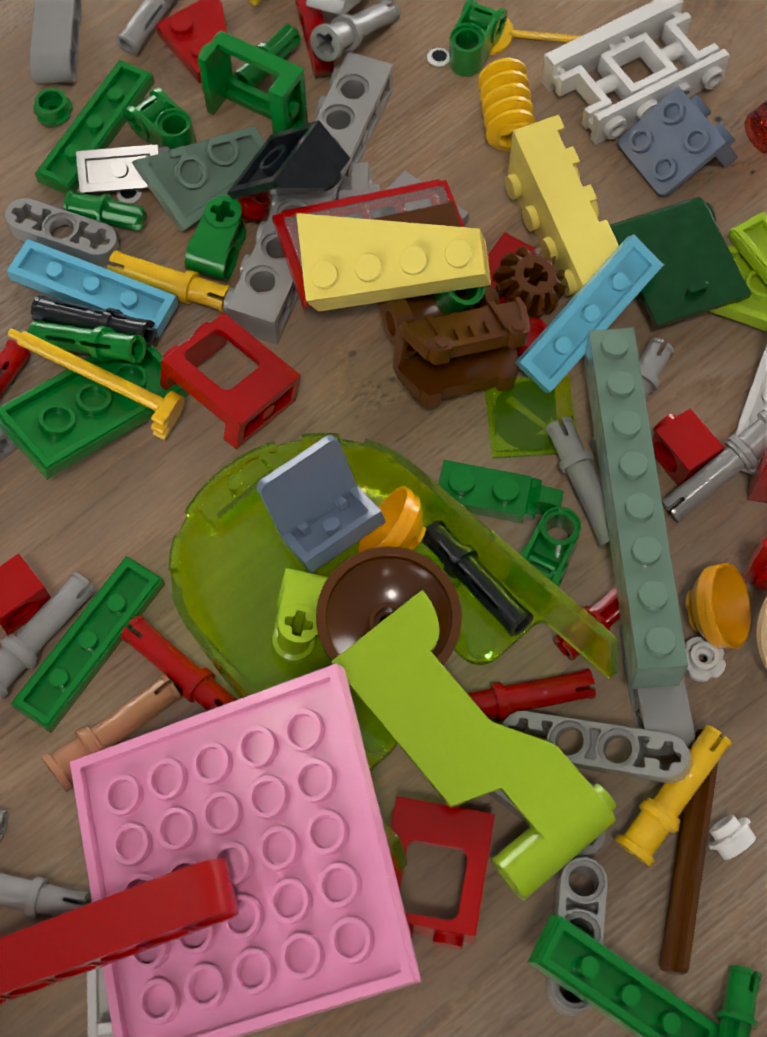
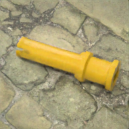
M708 724L704 726L703 731L689 749L692 755V767L689 774L683 780L676 783H664L653 799L648 797L646 800H643L639 805L641 812L624 835L618 834L614 839L626 852L649 868L655 862L652 856L669 833H676L680 828L679 823L681 821L677 818L727 748L732 745V741L728 737L723 736L721 738V732Z

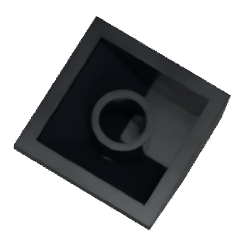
M319 120L271 134L227 194L232 199L307 194L319 190L329 191L340 182L343 176L341 171L351 158Z

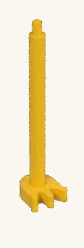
M12 328L8 331V336L17 340L18 345L156 411L151 417V420L154 421L151 429L154 430L153 435L163 440L167 439L168 434L182 412L185 403L184 396L170 391L163 398L26 331L20 333Z

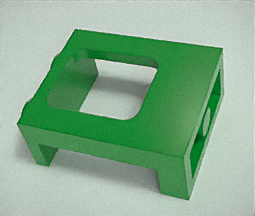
M221 30L210 43L202 47L198 56V65L208 113L214 115L227 99L272 121L273 134L308 123L304 68ZM230 55L272 74L274 84L268 90V94L235 78L232 72Z

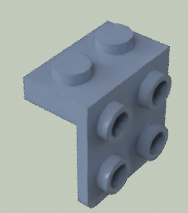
M679 86L673 89L626 131L618 141L619 147L654 190L662 197L671 195L713 157L716 156L725 168L738 158L730 147L736 141L721 122L713 127L706 118L712 113L697 94L690 99Z
M332 435L325 436L262 478L257 484V491L282 542L309 573H313L386 522L378 506L357 486L339 441Z

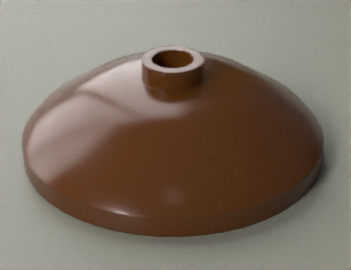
M377 547L351 556L331 573L318 598L316 624L318 637L325 654L330 661L334 660L423 590L431 601L439 622L438 643L432 653L444 666L454 652L462 626L461 604L452 581L431 559L405 548Z

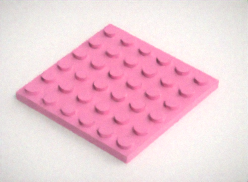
M336 663L70 762L92 903L192 864L221 858L227 862L239 910L237 916L227 921L103 966L114 1037H242L421 982L344 667Z

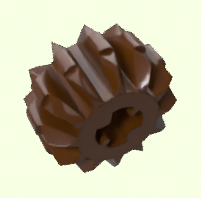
M524 245L518 248L514 254L510 252L500 261V267L493 273L492 280L497 283L495 289L498 296L505 298L504 303L512 302L514 298L520 297L526 305L528 315L532 318L540 319L544 313L553 312L558 306L559 299L565 294L566 286L561 281L566 270L554 268L556 256L549 257L548 259L544 258L541 247L534 249L530 253Z

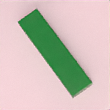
M119 60L35 172L37 182L64 194L70 190L77 191L79 188L76 152L107 149L127 122L124 110L129 106L134 108L138 106L154 85L153 73Z
M125 556L10 703L12 707L52 733L122 642L121 633L125 626L131 630L133 626L129 622L137 616H142L165 586L163 579Z
M549 916L527 963L635 1037H717L719 1025L562 916Z

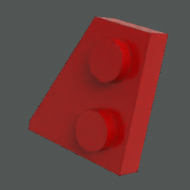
M199 0L155 24L158 36L199 84L202 83L198 65V56L202 47L210 43L220 30L227 33L222 0Z

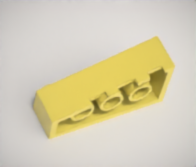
M558 114L513 130L508 176H505L504 184L509 197L512 200L516 199L519 203L527 229L529 231L534 230L540 241L543 257L548 259L549 257L556 256L554 267L566 270L561 283L566 286L565 295H571L573 298L619 245L607 219L598 221L599 208L596 194L591 184L582 186L576 166L580 163L574 147L565 148L560 138V132L565 127Z
M296 213L306 302L318 312L491 285L486 241L479 228Z

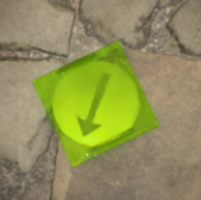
M566 375L548 393H545L530 377L517 378L514 388L501 392L495 387L485 389L492 459L558 455L545 428L555 420H558L560 426L563 425L561 421L563 417H571L577 431L570 375Z

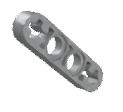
M528 711L512 713L502 723V726L517 731H522L524 724H528V728L533 733L547 736V741L558 746L560 736L564 732L569 730L581 732L584 737L582 749L574 755H566L573 765L580 769L663 783H676L683 780L689 774L692 767V755L686 743L680 737L669 733ZM547 726H552L547 735ZM616 738L628 739L632 744L631 756L622 763L610 762L606 757L607 745ZM642 741L648 742L646 748L649 753L665 754L667 747H673L676 755L682 758L680 763H671L670 769L664 771L659 760L644 757L645 768H640L639 765L643 758Z

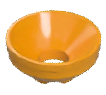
M401 486L391 492L379 505L378 508L382 511L386 522L359 541L357 553L377 547H400L413 551L422 541L426 528L423 526V510L420 498L406 486Z
M721 563L709 566L703 570L693 588L687 593L686 607L689 613V623L694 631L699 632L716 648H740L745 644L751 627V604L747 586L739 570L734 565Z

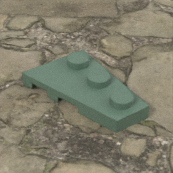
M255 126L152 156L139 158L131 163L181 232L202 217L205 206L210 200L222 195L229 196L227 192L265 141Z

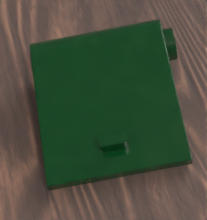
M695 197L609 224L618 245L628 236L634 234L663 264L662 268L639 292L655 328L750 298L751 292L716 224L714 209L710 203H705L701 197Z

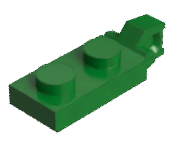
M444 460L435 498V506L523 524V519L535 520L536 514L543 515L553 507L562 506L564 491L542 485V480L532 478V476Z

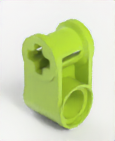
M285 568L276 606L278 612L272 636V649L280 660L287 663H299L305 661L311 655L315 638L318 635L316 624L318 598L328 579L327 576ZM292 632L298 633L299 636L293 635Z

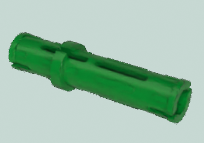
M39 320L34 321L28 329V333L67 352L91 355L97 361L107 362L111 359H119L131 363H139L146 354V342L141 335L115 333L110 327L98 326L95 329H88L71 325L46 323Z

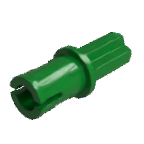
M284 24L265 44L259 43L256 47L284 59L301 42V37L295 27H292L290 24ZM246 62L234 72L236 79L254 88L269 74Z
M70 190L66 193L63 202V210L107 225L141 230L144 228L147 219V212H145L144 207L113 200L109 194H103L101 197Z
M729 966L722 1010L716 1011L715 1016L720 1021L717 1037H750L751 1029H757L758 1022L754 1019L757 994L762 979L760 972L753 971V969L744 966Z

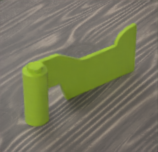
M421 590L332 660L331 665L337 663L345 668L348 684L450 808L501 790L531 826L491 860L493 867L506 885L521 900L525 901L616 822L615 815L612 812L617 807L616 803L602 786L596 784L592 787L555 744L494 723L487 718L432 653L438 643L439 622L431 601L424 591Z

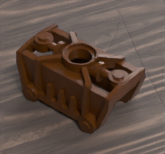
M520 297L514 298L512 302L496 305L494 301H489L478 309L454 312L440 317L427 314L425 315V320L407 323L405 320L400 322L394 348L393 369L399 381L420 401L423 407L440 406L442 399L494 387L501 392L514 388L519 367L515 364L518 360L516 348L525 346L530 331L526 305ZM417 352L419 353L417 357L405 359L406 356L414 355Z

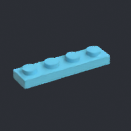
M634 234L628 236L518 358L515 364L545 393L551 392L585 354L589 331L606 330L662 268L663 264Z
M29 239L25 241L7 269V274L11 281L62 301L89 306L99 310H106L107 308L119 309L124 315L152 320L155 323L153 328H156L155 337L160 338L178 307L176 295Z

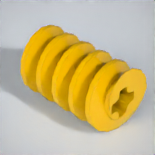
M498 59L483 68L478 76L486 139L493 148L504 152L511 151L513 130L536 122L533 116L529 79L526 76L527 69L524 63L518 59Z

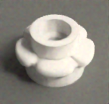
M693 637L685 643L688 667L685 672L687 677L694 681L707 682L712 678H718L724 672L726 662L723 660L725 654L723 649L714 647L703 637ZM699 656H706L707 662H701Z
M731 814L718 821L709 831L713 836L708 844L709 849L717 850L723 860L734 858L745 851L756 840L755 834L749 828L750 819L741 818L737 820Z

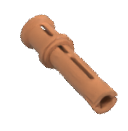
M165 674L159 676V679L93 728L89 729L87 726L84 728L80 727L75 731L76 737L52 755L46 752L41 756L45 765L66 792L73 788L71 761L121 743L175 701H179L182 698L174 684L168 683L170 680Z

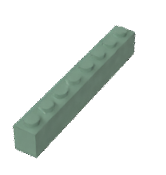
M634 328L591 330L588 334L584 364L630 689L679 686L688 667V660Z

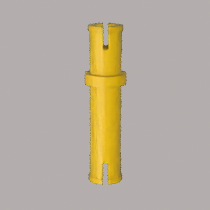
M118 250L111 254L109 261L124 265V268L107 265L108 270L176 295L182 303L191 304L196 302L224 313V299L216 297L215 294L225 297L232 286L200 278L199 273L187 270L184 273L124 254Z

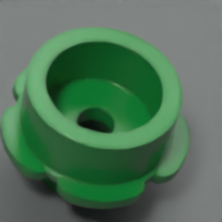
M47 88L40 91L35 97L33 112L37 115V120L46 126H57L65 123L70 118V111L73 109L71 100L61 90L56 88Z

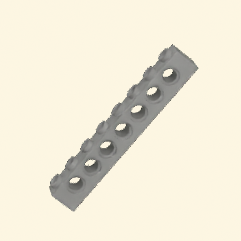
M348 52L341 67L336 66L333 70L330 90L327 96L322 95L319 99L315 121L319 120L351 159L341 171L343 176L340 182L329 191L319 190L307 194L273 196L271 214L267 221L263 220L260 223L256 233V246L252 254L247 253L244 256L240 267V279L236 288L231 287L228 290L223 305L224 312H227L231 319L256 339L278 345L299 298L272 217L284 210L338 200L339 190H342L343 186H350L352 182V163L361 162L393 92V64ZM265 289L270 290V291H268V292H263V293L258 292V291H260V290H265Z

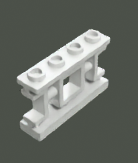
M654 0L545 54L541 82L549 92L555 89V93L559 97L575 89L589 105V107L584 109L582 125L586 130L589 128L592 130L590 139L595 145L607 139H615L677 86L690 98L704 89H713L723 80L730 54L725 49L719 51V47L715 43L700 51L685 36L688 32L691 16L688 12L681 13L683 0ZM661 37L666 47L660 49L653 40ZM640 57L654 74L633 83L620 67ZM678 59L685 66V69L677 72L678 69L672 61ZM597 68L598 73L603 78L595 82L588 72ZM614 91L622 101L612 105V101L606 94Z

